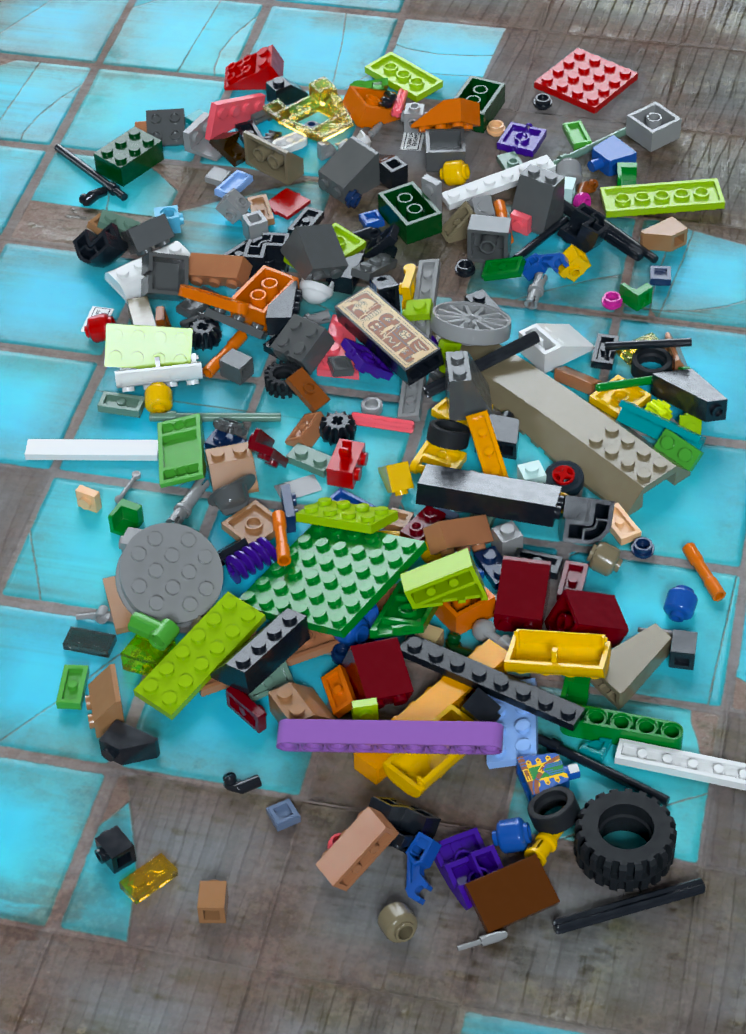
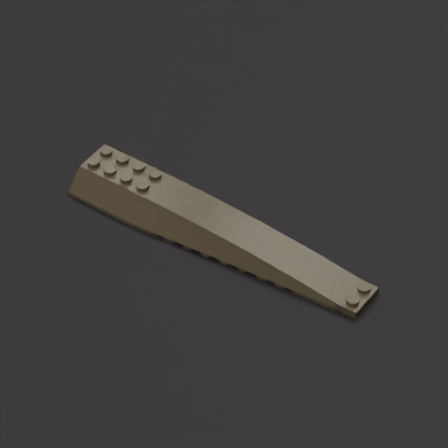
M432 331V335L438 343L440 339H445ZM500 344L490 346L462 345L460 351H468L475 361L503 346ZM517 355L481 372L489 385L491 402L495 411L499 410L501 413L503 411L512 412L514 418L520 421L519 432L522 435L526 434L530 437L531 443L537 448L541 447L545 451L544 454L554 463L562 460L576 463L583 471L584 487L602 500L618 502L629 516L642 508L644 493L664 480H668L675 486L691 474L690 471L655 448L652 443L627 425L616 421L617 419L584 400Z

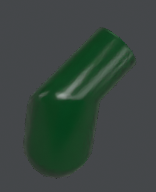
M450 632L448 634V639L445 642L447 649L465 657L473 653L474 650L462 646L459 633Z

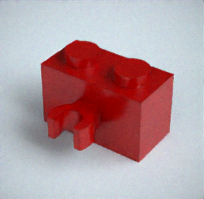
M339 438L326 468L327 485L348 489L354 488L356 481L361 479L362 467L366 466L369 455L365 451V443Z

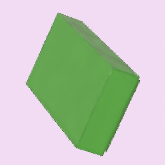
M581 120L562 124V129L574 151L592 143Z

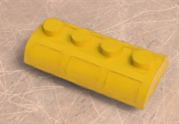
M517 629L514 631L504 660V669L506 672H516L518 674L535 673L544 676L563 675L566 677L577 676L605 679L610 664L611 641H608V637L605 634Z
M450 704L432 721L474 720ZM394 753L383 762V769L388 778L397 787L411 797L418 798L467 754Z

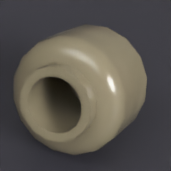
M603 541L598 545H593L586 560L589 562L590 569L604 576L611 575L613 571L618 572L623 562L619 558L621 554L620 549Z
M394 902L385 906L378 916V925L381 931L393 943L406 942L416 932L418 921L408 906L401 902Z

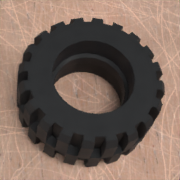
M625 788V791L613 789L609 790L608 794L600 793L595 796V800L590 799L586 802L584 808L577 815L574 836L576 862L579 868L584 869V874L589 879L594 878L596 884L602 887L607 885L613 891L625 889V892H633L635 888H639V891L648 888L650 883L655 885L661 881V876L667 875L670 871V866L673 864L677 838L675 820L670 816V811L666 806H660L661 802L655 797H647L648 794L642 791L636 793L632 792L633 789ZM615 831H629L638 834L647 843L635 849H620L607 843L603 837Z

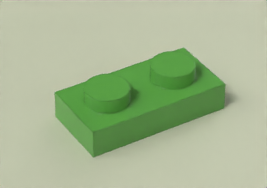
M667 428L654 445L655 448L691 472L704 454V452Z
M64 665L56 699L57 709L82 710L90 673L89 665Z

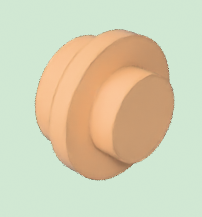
M492 120L489 122L486 131L493 137H499L504 133L506 127L502 121Z

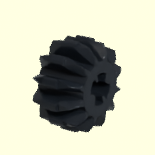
M205 317L203 320L196 318L195 322H189V327L187 328H193L192 347L195 350H212L213 347L219 346L222 331L218 322H214L213 319L206 320Z
M335 411L334 414L327 412L326 417H321L319 433L323 442H329L330 446L338 443L339 438L354 440L357 426L352 415H347L345 411L342 413Z

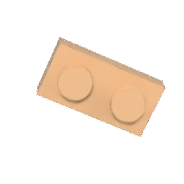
M618 502L615 503L610 533L622 546L641 537L642 531Z

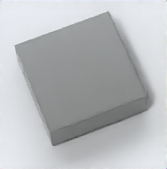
M214 166L205 176V182L219 186L231 175V171Z

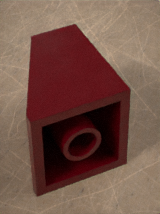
M503 556L494 610L496 630L504 632H514L517 629L543 630L550 596V561Z
M564 589L544 621L547 631L605 634L608 637V641H611V648L618 646L629 631L615 595Z
M397 637L350 646L341 666L346 669L357 700L377 698L378 710L388 704L399 706L408 702L414 690Z

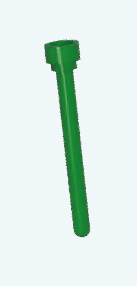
M689 366L679 367L678 370L691 368ZM652 375L597 383L595 390L602 392L652 384Z

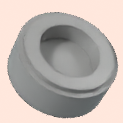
M376 397L365 398L361 402V412L380 415L383 412V403Z

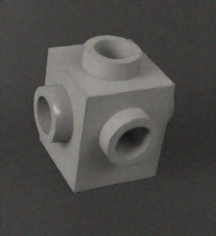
M416 102L406 103L405 110L401 113V122H404L405 133H420L418 129L411 128V124L427 113L425 112V104Z
M233 188L222 197L215 209L229 222L234 224L238 220L242 221V215L249 213L247 210L251 203Z

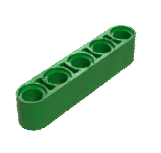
M577 704L585 708V715L575 730L570 731L560 726L561 732L570 737L592 741L599 740L602 737L610 738L613 745H618L619 739L623 738L677 750L682 749L683 727L674 721Z

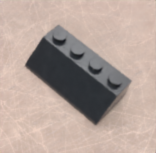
M289 608L285 609L266 623L210 674L211 678L249 695L310 639L307 616Z

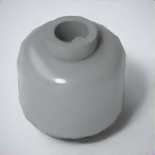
M564 158L556 166L557 174L576 178V185L582 181L581 164L574 158Z

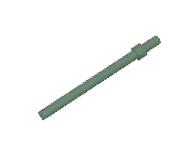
M626 127L569 154L564 153L552 162L557 166L564 158L577 159L591 152L593 147L612 135H615L617 138L625 136Z
M176 411L150 413L149 420L150 422H163L197 413H177ZM200 413L202 422H213L214 419L219 420V417L237 422H281V413Z

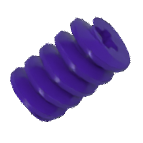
M260 537L256 542H251L248 546L242 547L241 551L238 550L233 555H228L225 559V564L230 577L236 584H240L241 577L244 580L249 578L248 572L251 575H255L256 568L262 571L264 569L263 563L266 566H270L271 559L274 562L277 561L276 549L266 538Z

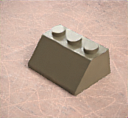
M246 130L243 132L245 162L247 165L287 185H290L304 175L303 158Z

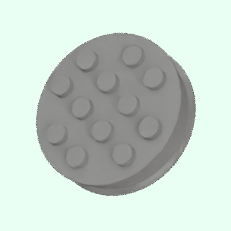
M178 523L151 525L134 535L122 552L116 567L115 580L117 592L122 603L131 614L142 612L159 621L167 618L176 623L179 629L190 626L193 620L198 618V615L207 614L218 599L223 585L222 562L212 543L197 530Z

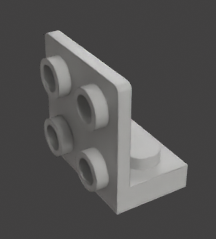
M204 112L183 131L184 148L187 152L218 161L222 155L209 143V140L205 139L209 113Z

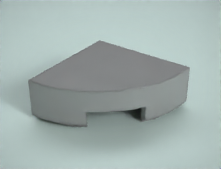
M317 142V155L321 161L332 157L337 152L330 142Z

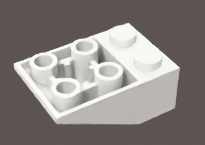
M536 323L519 331V338L532 331H536L539 335V343L520 353L544 373L560 367L595 348L592 343L570 324Z

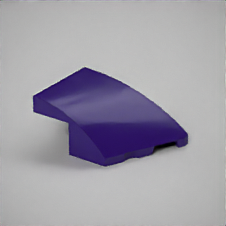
M477 827L438 841L442 846L434 859L450 890L466 911L473 905L464 889V885L504 868L494 845L485 846Z

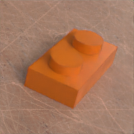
M338 665L321 677L333 714L340 718L352 710V701L357 699L346 669Z

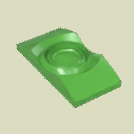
M200 413L157 423L160 487L164 488L205 478V439Z

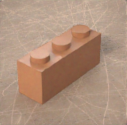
M191 253L189 257V280L195 286L210 285L215 288L227 286L231 289H237V287H242L248 281L252 270L251 263L244 256Z
M486 515L438 521L423 528L430 554H441L442 558L468 548L469 552L471 549L473 552H478L486 549L485 545L494 541Z
M368 806L357 815L356 820L351 826L340 834L339 839L322 854L321 859L315 865L332 886L347 891L396 838L399 832L380 811Z

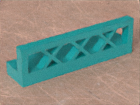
M621 400L618 405L622 409L616 421L656 440L660 438L667 428L699 450L702 449L706 441V437L630 401Z

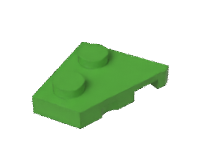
M388 78L369 81L357 80L353 81L350 86L387 91Z

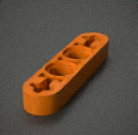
M180 284L178 295L233 313L248 314L249 303L194 286Z

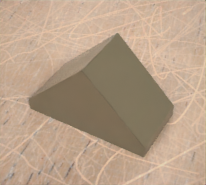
M467 201L442 226L441 234L448 243L467 239L471 214H475Z

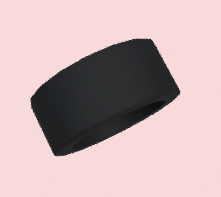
M663 348L638 349L632 355L631 374L634 378L651 376L652 373L672 371L673 358ZM646 362H656L658 364H661L663 367L657 369H648L646 367H643L641 364Z
M435 419L429 423L427 440L431 444L444 449L463 450L468 447L471 433L469 427L460 422Z
M562 786L551 787L541 791L533 797L527 808L534 828L539 833L545 832L552 835L564 832L576 823L577 815L580 811L574 793L569 788ZM564 806L556 813L544 815L552 808Z

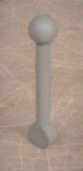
M140 471L132 472L131 480L121 494L117 495L114 499L117 504L125 496L135 480L141 478Z

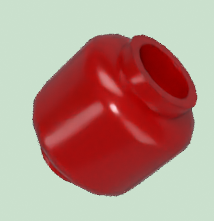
M101 313L89 317L87 325L84 326L87 338L91 337L95 343L105 341L106 323H116L113 316Z

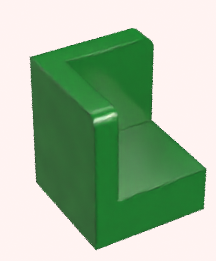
M617 162L616 186L635 185L637 162Z
M626 283L620 284L622 302L635 311H639L652 303L653 286L645 283L637 289L630 287Z
M122 498L108 515L110 532L124 536L128 527L139 528L144 522L142 505Z
M565 676L560 697L572 703L587 705L591 678Z

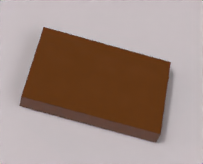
M537 854L464 885V889L486 934L503 929L551 908L560 902Z

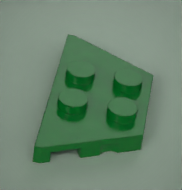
M399 581L370 628V638L376 639L424 633L439 606L412 609L404 593L402 581Z

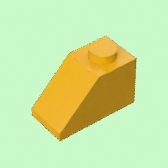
M408 461L378 467V472L388 493L394 492L395 496L408 494V489L414 488Z

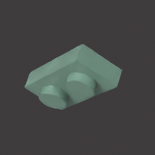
M103 209L97 227L104 229L112 222L117 225L121 235V232L140 225L141 222Z
M104 391L97 405L98 412L140 418L145 407V398Z
M297 443L286 455V458L289 459V464L323 478L327 475L326 468L332 457L300 443Z
M286 661L249 694L253 702L267 696L269 691L289 682L294 683Z

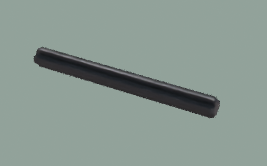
M564 200L563 213L571 218L576 207ZM611 229L608 230L603 240L635 261L643 259V250Z
M532 331L474 362L480 372L539 343V335L536 331ZM445 376L423 387L427 398L445 391Z
M702 878L693 879L553 919V929L556 934H563L705 893L706 887Z

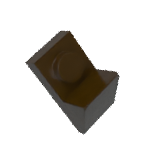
M239 131L225 132L209 141L234 167L245 162V150L237 142L240 134Z

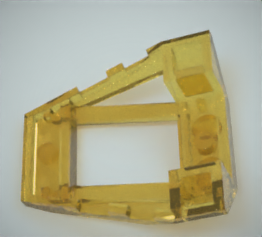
M325 76L309 83V96L289 106L283 104L279 99L262 106L263 110L282 126L315 141H326L354 126L347 108L343 105L341 96L337 93L336 86ZM329 98L339 113L324 107ZM317 112L331 118L313 128L299 122Z

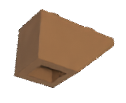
M671 216L642 230L640 244L648 250L672 252L687 244L688 228Z

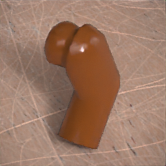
M590 179L580 183L576 194L581 192L594 193L598 187V181Z

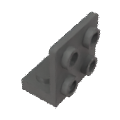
M184 108L146 110L148 134L162 140L163 147L184 145L183 131L186 124Z

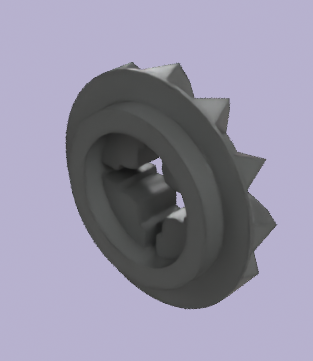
M219 417V420L214 419L213 426L220 431L238 436L247 434L248 429L240 422Z

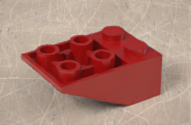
M273 44L261 48L252 55H246L243 59L232 62L225 68L224 89L265 90L267 81L283 76L284 60Z

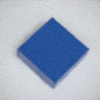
M377 209L359 214V221L364 228L385 226V220Z

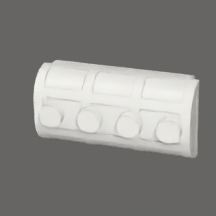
M178 241L152 251L190 257V252ZM142 257L105 273V280L126 303L127 299L141 297V279L145 277L141 275Z
M196 353L191 354V364L160 367L159 357H155L156 367L120 368V370H116L117 388H122V392L135 391L134 386L143 385L145 390L154 382H162L169 387L178 386L179 381H186V385L199 384V380L203 379L201 361H197L199 357Z

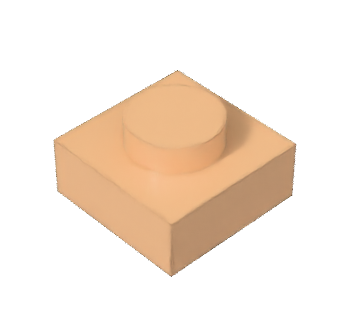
M79 485L75 490L78 507L98 513L102 508L99 491Z

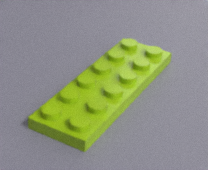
M717 178L600 187V197L606 218L725 209V200Z
M227 592L133 690L134 695L173 720L211 680L210 674L239 649L266 621L265 614L230 592Z

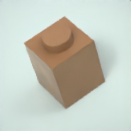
M215 879L200 881L197 904L199 923H226L229 898L227 881Z

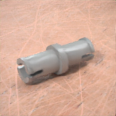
M537 272L533 283L528 287V296L524 305L528 307L531 302L529 307L531 310L537 308L539 299L545 292L544 286L548 277L545 274L543 279H541L543 272Z

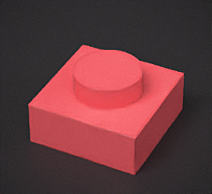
M514 210L510 214V218H512L511 230L528 236L531 233L532 216Z

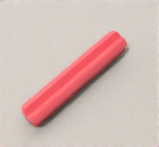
M400 88L398 91L397 99L391 111L392 117H401L408 96V91L403 90V88Z
M352 412L351 414L357 426L410 434L413 433L415 423L412 420Z

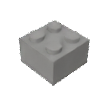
M655 101L627 115L626 135L652 152L680 138L682 119Z

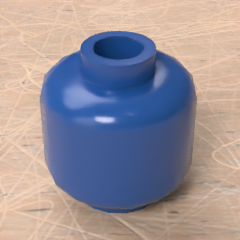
M677 585L669 589L663 609L674 622L689 620L693 617L696 609L697 595L692 588L685 585Z
M362 618L345 638L334 636L336 641L349 647L363 644L369 637L368 623Z
M520 817L498 821L496 830L492 831L494 846H499L500 850L505 854L525 851L528 848V843H532L529 823H525Z

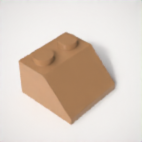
M248 442L205 449L207 471L213 492L248 474H253L256 477V481L252 488L248 490V493L259 492L252 451L248 449Z
M110 664L88 684L89 695L85 696L87 710H92V714H88L90 729L95 728L97 738H101L116 719L125 723L115 664Z
M289 682L268 692L270 712L278 723L283 719L336 720L311 687Z

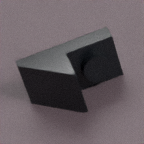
M393 224L369 241L364 251V257L370 259L379 253H386L395 259L398 250L395 243L398 241L397 236L400 228Z

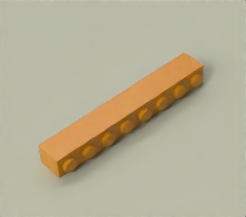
M490 639L482 645H478L473 653L468 656L472 660L505 674L507 673L504 669L507 650ZM443 675L434 686L428 687L422 696L416 701L410 702L402 713L395 715L391 720L432 721L450 704L460 710L476 689ZM353 753L354 769L375 785L387 777L383 769V762L394 753Z

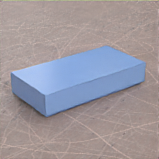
M237 169L214 189V194L222 198L233 188L240 193L253 182V175Z

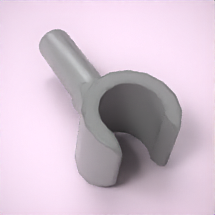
M100 605L96 612L76 614V620L91 619L99 624H105L111 614L107 613L108 606Z

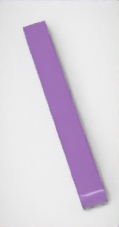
M283 719L278 724L276 747L288 752L497 755L502 753L504 726L497 722Z

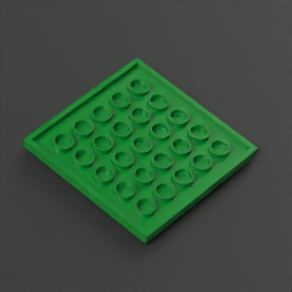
M312 524L290 546L291 563L287 566H280L277 561L273 563L239 599L265 614L268 620L289 608L307 616L309 630L345 638L401 578L400 574L405 573L427 550L425 541L382 532L368 534Z

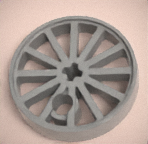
M450 301L440 303L433 308L430 328L437 335L465 346H490L501 344L510 338L511 318L504 311L486 304Z

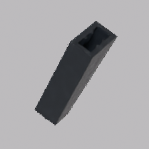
M693 369L652 373V395L704 422L726 420L728 399Z

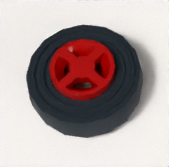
M558 461L551 464L545 471L547 475L546 484L561 486V492L567 493L570 496L579 494L584 486L583 471L574 462Z

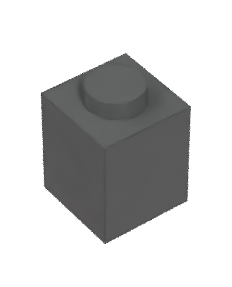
M232 348L219 359L221 376L232 382L242 385L254 374L253 358Z

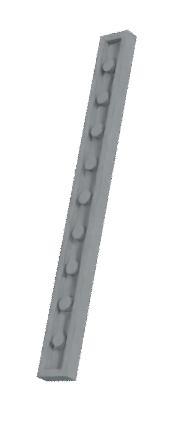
M440 259L419 260L414 300L432 298L433 308L436 306L441 268ZM430 320L411 321L414 326L431 340L432 329L430 328ZM426 376L410 386L402 380L397 418L414 422L421 421L424 398L423 387L426 383Z

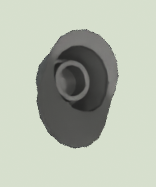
M245 475L228 485L218 488L208 497L209 505L217 506L225 516L238 512L249 503L248 490L252 488L256 481L255 475Z

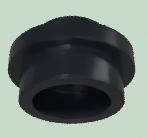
M540 93L536 95L533 105L539 110H546L552 106V99L550 95Z
M459 260L455 266V273L463 278L470 277L475 273V266L471 260Z

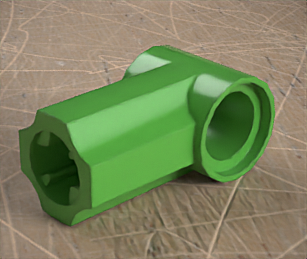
M134 612L128 623V630L148 639L150 644L160 651H164L180 633L179 627L172 620L165 618L159 621L142 612Z

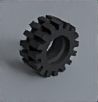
M280 360L279 364L273 362L272 366H267V369L264 371L265 388L269 395L272 396L274 394L275 398L281 396V399H285V396L292 398V394L297 396L285 380L280 379H287L299 370L301 366H297L296 362L291 364L289 360L286 363Z

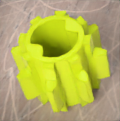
M652 399L644 408L668 420L673 416L670 410L671 405L664 400Z

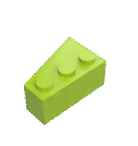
M468 548L400 574L404 593L412 609L443 606V602L458 601V604L466 603V599L480 598L481 601L489 600L484 582Z

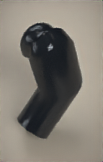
M390 90L385 91L384 96L381 98L380 106L385 107V109L391 108L397 99L396 94Z
M100 187L89 191L87 194L83 193L79 197V202L84 206H90L99 198L106 196L107 189Z
M366 227L352 233L362 239L371 241L381 231L379 228Z
M228 772L223 776V786L235 793L244 794L262 786L257 774L245 780L236 779L237 776L233 772Z

